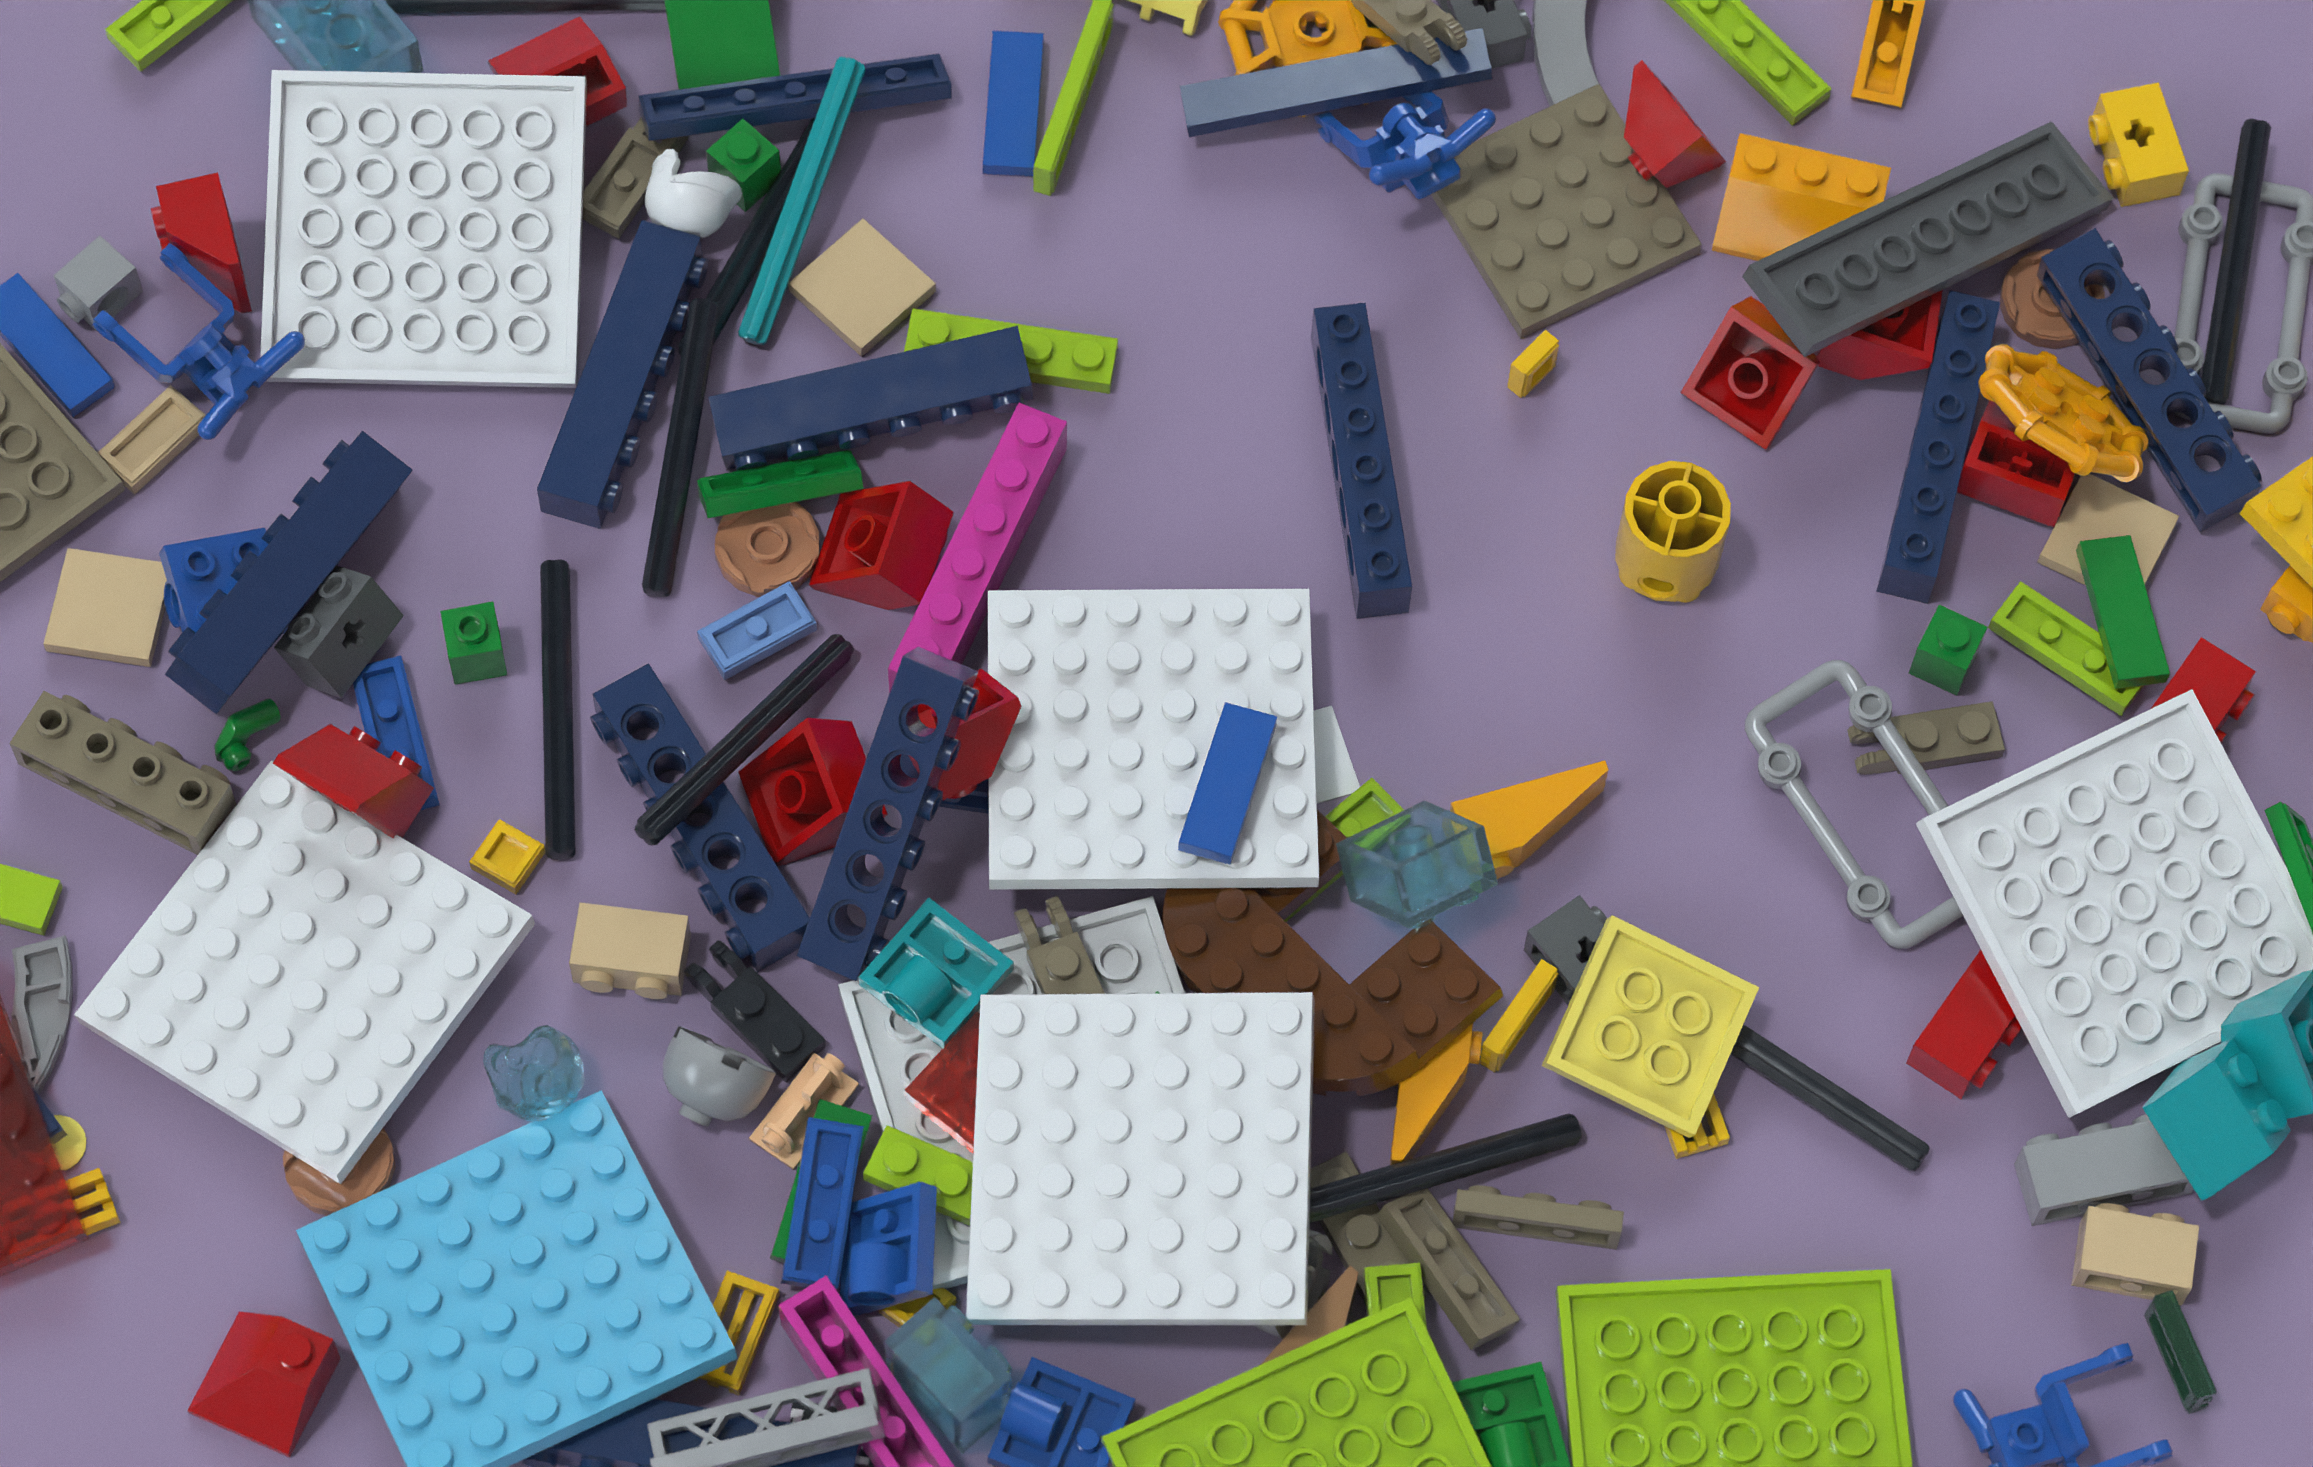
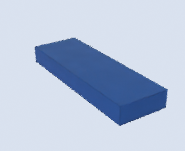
M993 30L983 174L1033 177L1044 33Z
M19 273L0 285V336L73 418L115 388L113 379Z
M402 656L367 664L353 682L365 732L381 742L377 752L387 758H390L394 750L422 766L417 776L434 787L420 810L440 806Z
M1225 702L1179 839L1178 851L1231 865L1277 726V716Z
M808 1118L783 1265L782 1284L807 1288L824 1276H827L837 1291L864 1126Z

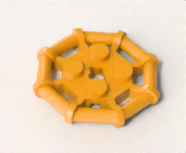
M1233 0L1228 9L1220 12L1218 20L1219 27L1225 31L1236 69L1235 75L1266 70L1274 65L1281 67L1359 52L1365 46L1380 48L1397 44L1381 29L1367 27L1364 14L1353 6L1351 0H1273L1270 7H1266L1263 12L1251 11L1258 0ZM1310 21H1315L1318 28L1326 27L1328 30L1323 32L1320 37L1315 38L1306 36L1303 33L1306 30V23ZM1246 30L1261 32L1266 49L1254 58L1245 32Z
M2005 344L1991 347L1987 351L1985 356L1986 371L1979 378V389L1983 397L1995 402L2016 427L2014 434L2022 441L2032 440L2066 461L2071 471L2081 476H2086L2093 472L2112 475L2121 482H2129L2141 475L2143 471L2141 455L2148 446V438L2144 430L2139 426L2133 425L2111 400L2112 392L2104 385L2100 387L2094 386L2057 363V357L2047 351H2042L2038 355L2017 352Z

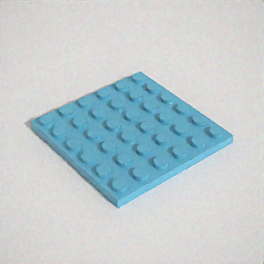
M602 1090L296 1230L407 1467H508L738 1359L732 1341Z

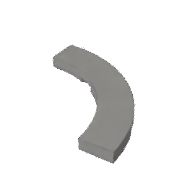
M1534 0L1533 2L1534 59L1540 83L1549 106L1599 84L1587 51L1585 36V8L1587 0Z
M66 935L12 949L15 967V994L11 1013L12 1021L3 1046L38 1094L41 1093L52 1074L63 1047L70 1020L73 983L71 956Z

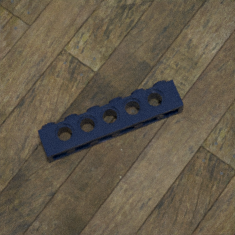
M2094 228L2042 256L2036 276L2101 378L2112 392L2128 420L2133 425L2139 426L2144 430L2148 438L2147 450L2198 530L2202 532L2242 510L2246 502L2259 493L2261 488L2259 482L2262 481L2261 473L2254 460L2248 454L2242 456L2232 441L2234 433L2225 415L2221 411L2214 412L2204 397L2206 389L2198 373L2193 368L2186 369L2176 354L2178 352V345L2171 331L2165 325L2158 326L2149 312L2151 309L2149 298L2142 286L2137 282L2131 284L2122 270L2124 266L2123 259L2115 244L2111 240L2104 242L2097 229ZM2093 284L2101 285L2109 291L2110 296L2104 299L2093 298L2086 292L2085 287ZM2117 327H2127L2135 332L2137 339L2131 342L2121 341L2114 336L2112 330ZM2148 369L2155 370L2164 377L2165 382L2158 385L2149 384L2141 378L2139 373ZM2174 412L2183 413L2191 419L2193 425L2187 428L2176 427L2169 422L2167 415ZM2202 455L2211 456L2217 460L2220 469L2205 471L2196 464L2195 458Z
M1949 290L1937 331L1932 363L1929 366L1876 592L1925 604L1929 602L1940 566L1980 389L1978 381L1985 372V356L1991 346L2001 302Z
M1366 302L1314 308L1311 340L1356 619L1409 613L1412 581Z
M917 647L903 655L798 950V957L857 981L863 971L890 942L889 939L883 936L889 920L895 921L904 906L907 890L902 889L901 886L907 869L913 871L922 856L925 847V841L919 839L925 820L931 821L934 818L942 800L943 791L937 789L943 770L949 771L952 768L960 750L961 741L955 739L961 719L964 721L969 719L978 700L979 690L973 688L978 671L921 647ZM919 704L928 705L935 711L938 718V724L935 729L925 726L919 719ZM902 754L909 755L917 761L920 768L919 778H911L903 772L900 765ZM884 804L891 805L899 811L902 818L901 828L892 827L885 821L882 813ZM866 854L873 855L881 861L884 867L883 878L876 877L867 870L865 865ZM848 904L856 905L863 910L866 916L865 927L858 926L850 920L847 913Z
M649 663L592 694L596 714L590 716L592 725L605 745L612 741L622 756L617 759V763L624 778L632 788L640 784L648 797V800L643 802L646 811L676 783L660 781L658 777L668 770H677L685 775L706 755ZM641 728H651L657 731L656 735L648 740H637L632 737V734ZM723 781L687 816L689 817L694 813H705L711 819L702 826H691L685 822V818L670 832L675 840V843L671 844L670 847L681 869L685 873L693 870L703 885L697 888L710 915L714 917L721 914L730 929L725 931V936L733 952L741 960L748 957L755 970L759 972L800 948L810 918ZM721 856H732L738 860L734 867L726 870L717 869L711 865L715 859ZM748 899H759L766 904L762 910L756 913H746L739 909V906Z

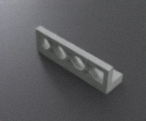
M869 1368L647 1424L654 1458L650 1459L651 1467H769L885 1437L872 1374ZM861 1386L865 1405L834 1413L827 1410L839 1391ZM824 1395L819 1405L809 1400L810 1398ZM799 1402L814 1411L810 1419L779 1427L772 1425L783 1405ZM769 1409L763 1419L754 1414L755 1412ZM743 1416L758 1425L754 1433L723 1441L717 1439L728 1419ZM714 1423L708 1433L699 1428V1426ZM688 1430L703 1439L699 1447L667 1455L664 1435Z

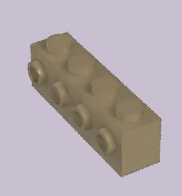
M43 691L9 743L17 763L198 855L237 805L229 779L211 766L202 765L199 769L183 761V756L177 750L163 742L156 741L154 745H151L137 738V733L120 720L109 718L105 722L90 714V709L84 703L72 696L63 695L60 699Z

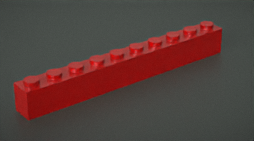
M2201 637L2151 709L2192 689L2222 745L2227 734L2220 729L2230 716L2238 721L2255 696L2254 693L2248 690V687L2256 671ZM1981 950L1918 1037L1906 1064L1959 1099L1963 1098L1972 1084L1979 1089L1984 1086L1998 1064V1061L1991 1057L2001 1042L2010 1047L2022 1031Z

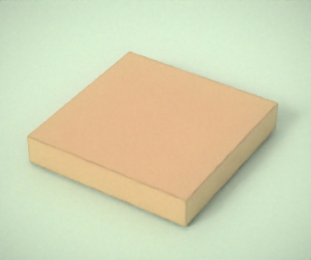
M863 218L788 284L789 292L861 357L911 314L912 308L917 309L936 292V283Z
M2092 474L2081 476L2037 563L2085 585L2076 553L2079 541L2131 535L2144 584H2146L2178 521L2179 515Z
M67 548L43 643L46 652L151 667L165 612L164 586L167 579L162 562Z

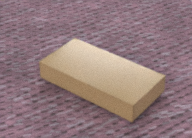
M170 385L109 441L98 454L123 481L124 486L135 495L199 436L197 428L206 415Z

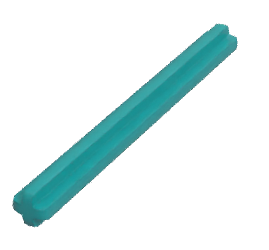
M839 57L833 67L738 330V336L750 344L765 345L771 334L865 73L864 64L854 58Z

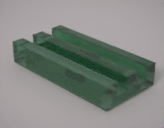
M2173 1290L2155 1295L2145 1311L2144 1317L2185 1411H2188L2189 1414L2205 1409L2209 1405L2208 1402L2212 1401V1396L2216 1395L2217 1390Z

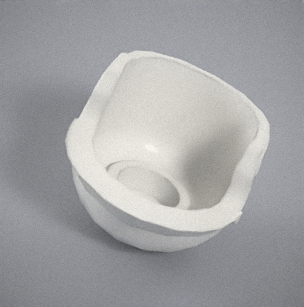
M666 149L653 162L652 174L647 185L645 207L649 218L654 224L697 235L701 239L708 237L722 226L729 212L740 201L742 196L740 185L730 177L714 172L699 171L677 175L680 167L678 153L674 149Z

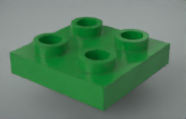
M1541 1361L1452 1382L1491 1467H1571Z

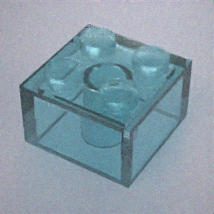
M1425 800L1336 843L1350 901L1408 929L1426 926L1434 921L1436 915L1454 906L1470 904L1479 898L1480 893L1498 885L1484 826Z
M934 1297L884 1341L886 1365L911 1401L963 1454L1002 1419L1005 1407L1012 1393V1377L1009 1374L1013 1370L1006 1358L995 1347L990 1345L984 1349L971 1335L974 1327L957 1307L951 1305L946 1309Z

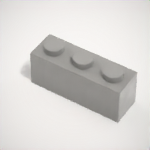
M2147 1115L2134 1119L2132 1125L2112 1128L2110 1123L2091 1125L2082 1129L2077 1136L2059 1139L2058 1135L2053 1133L2034 1137L2026 1142V1146L2022 1147L2014 1163L2032 1226L2083 1216L2088 1206L2096 1207L2101 1203H2114L2128 1207L2188 1195L2194 1190Z

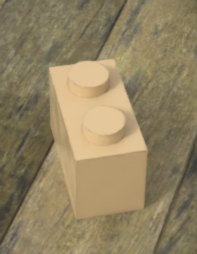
M580 902L569 960L573 983H579L584 989L599 993L611 992L613 988L634 990L637 995L649 999H664L667 997V994L681 996L685 976L684 970L686 969L691 940L688 915Z
M2101 1203L2096 1207L2088 1206L2079 1223L2071 1286L2182 1306L2192 1289L2199 1226L2187 1224L2182 1217L2169 1213H2156L2151 1217L2129 1213L2130 1211L2127 1207L2114 1203Z

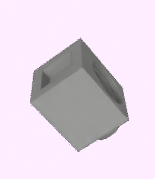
M100 235L53 275L60 294L57 298L59 306L73 321L79 322L81 319H84L93 329H95L92 325L94 323L93 319L102 310L114 317L143 292L136 267Z

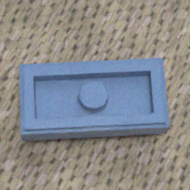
M789 581L697 631V635L719 673L726 680L817 631V623Z

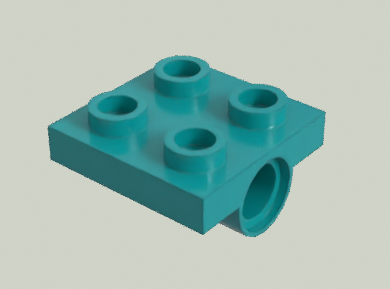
M928 897L858 978L859 985L945 1050L980 1009L981 995H992L1014 970V961Z

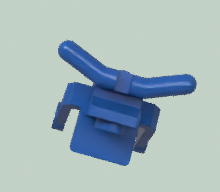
M1432 91L1403 96L1405 100L1410 101L1417 108L1414 109L1409 103L1397 104L1386 114L1382 126L1376 129L1377 135L1365 141L1345 127L1329 111H1324L1314 116L1316 123L1322 126L1318 129L1322 139L1326 143L1332 142L1360 167L1371 168L1369 178L1373 184L1382 185L1387 192L1406 185L1417 199H1423L1461 178L1460 167L1454 157L1462 153L1493 127L1496 122L1495 113L1490 109L1484 108L1445 138L1444 130L1447 129L1449 122L1443 100Z
M169 243L160 252V260L220 314L204 327L167 365L163 364L104 310L93 319L94 323L92 325L107 340L115 342L158 382L173 383L176 378H180L185 373L214 404L197 428L201 438L211 440L219 434L237 410L249 399L246 391L252 385L260 388L276 371L303 349L305 338L300 332L291 331L256 362H253L247 357L250 352L244 345L234 346L223 334L234 319L235 313L232 301L196 270L177 247Z
M2124 1343L2105 1350L2099 1356L2043 1375L2035 1386V1396L2039 1405L1995 1416L1991 1419L1988 1418L1975 1395L1968 1389L1958 1390L1953 1396V1403L1974 1436L1980 1453H1988L1992 1463L1988 1467H2043L2055 1462L2057 1466L2080 1467L2076 1459L2089 1447V1441L2066 1385L2124 1366L2132 1362V1357L2134 1356L2129 1343ZM2164 1439L2089 1467L2150 1466L2170 1459L2173 1451L2168 1439Z

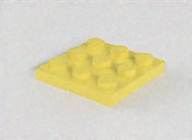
M1611 915L1606 919L1542 1066L1688 1138L1693 1137L1698 1130L1759 987Z

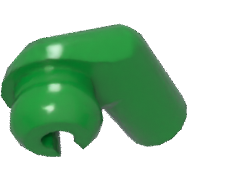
M264 699L228 717L214 745L217 761L223 762L229 771H240L250 763L252 754L246 747V744L252 734L280 722V711L272 699Z

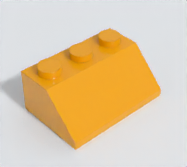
M1739 133L1711 251L1759 261L1883 202L1891 167Z

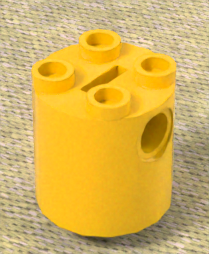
M1667 461L1650 466L1634 479L1625 497L1615 549V561L1619 568V578L1626 587L1634 589L1636 592L1653 600L1687 603L1699 597L1701 591L1711 583L1719 567L1728 533L1731 503L1724 485L1710 471L1691 462Z

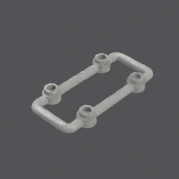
M2213 173L2205 176L2198 183L2195 190L2194 203L2184 211L2178 227L2180 238L2187 244V252L2174 337L2178 345V352L2176 354L2186 369L2193 368L2198 375L2204 362V353L2195 342L2207 252L2208 247L2217 241L2223 226V218L2214 206L2215 194L2231 196L2234 176ZM2263 181L2260 196L2261 202L2297 209L2295 223L2287 228L2280 244L2281 254L2290 265L2277 359H2274L2268 365L2262 379L2263 390L2272 399L2270 413L2210 402L2208 404L2214 412L2221 411L2232 428L2273 434L2281 431L2288 424L2291 417L2292 402L2300 397L2308 379L2307 371L2298 360L2310 266L2313 265V195L2299 187ZM2174 412L2178 417L2191 420L2183 413Z
M1831 660L1756 705L1747 715L1745 732L1760 755L1758 759V773L1761 780L1771 788L1784 791L1849 888L1847 892V907L1850 913L1860 921L1871 922L1888 945L1898 949H1907L1919 944L1962 917L1963 914L1954 897H1951L1907 926L1900 927L1889 911L1890 891L1887 884L1880 878L1865 875L1800 778L1801 759L1798 752L1786 743H1777L1766 727L1767 723L1831 683L1839 681L1850 697L1848 713L1852 724L1861 731L1873 732L1927 813L1931 815L1949 806L1890 720L1892 702L1889 695L1879 687L1867 686L1861 675L1850 663L1843 660Z

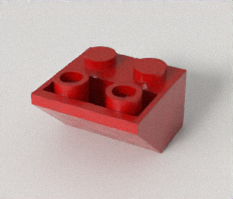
M580 16L488 60L494 75L586 77V126L627 107L626 87L601 41Z
M1989 400L1964 463L1957 493L2055 527L2075 473L2071 471L2066 461L2032 440L2022 441L2014 434L2016 427L1998 405Z

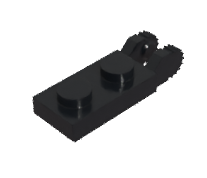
M717 940L709 948L714 961L721 968H724L734 981L722 991L709 973L694 962L684 970V973L691 984L710 1002L711 1010L774 1070L783 1081L787 1082L805 1066L814 1053L818 1054L826 1047V1040L751 966L746 968L741 959L728 946L721 942V940Z

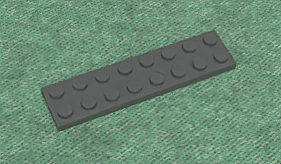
M2051 121L1750 264L1742 277L1798 350L1806 357L2106 210L2114 198Z

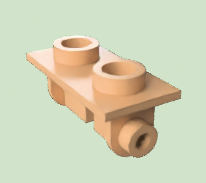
M814 1053L749 1137V1140L794 1170L801 1159L807 1120L809 1117H814L819 1099L843 1106L859 1086V1083L842 1072L845 1065L837 1057L827 1053L824 1058H821Z

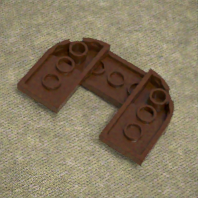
M1317 809L1318 887L1167 888L1163 905L1164 932L1180 975L1193 993L1312 992L1315 999L1312 1093L1326 1096L1327 1091H1356L1358 1096L1368 1095L1390 1088L1412 1076L1503 997L1501 987L1428 916L1350 984L1284 920L1359 856L1356 846Z

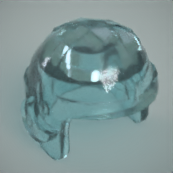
M549 1025L535 1028L517 1045L491 1044L484 1052V1068L492 1085L499 1108L520 1119L541 1122L547 1118L554 1117L569 1107L577 1098L580 1089H583L585 1077L578 1047L569 1036Z

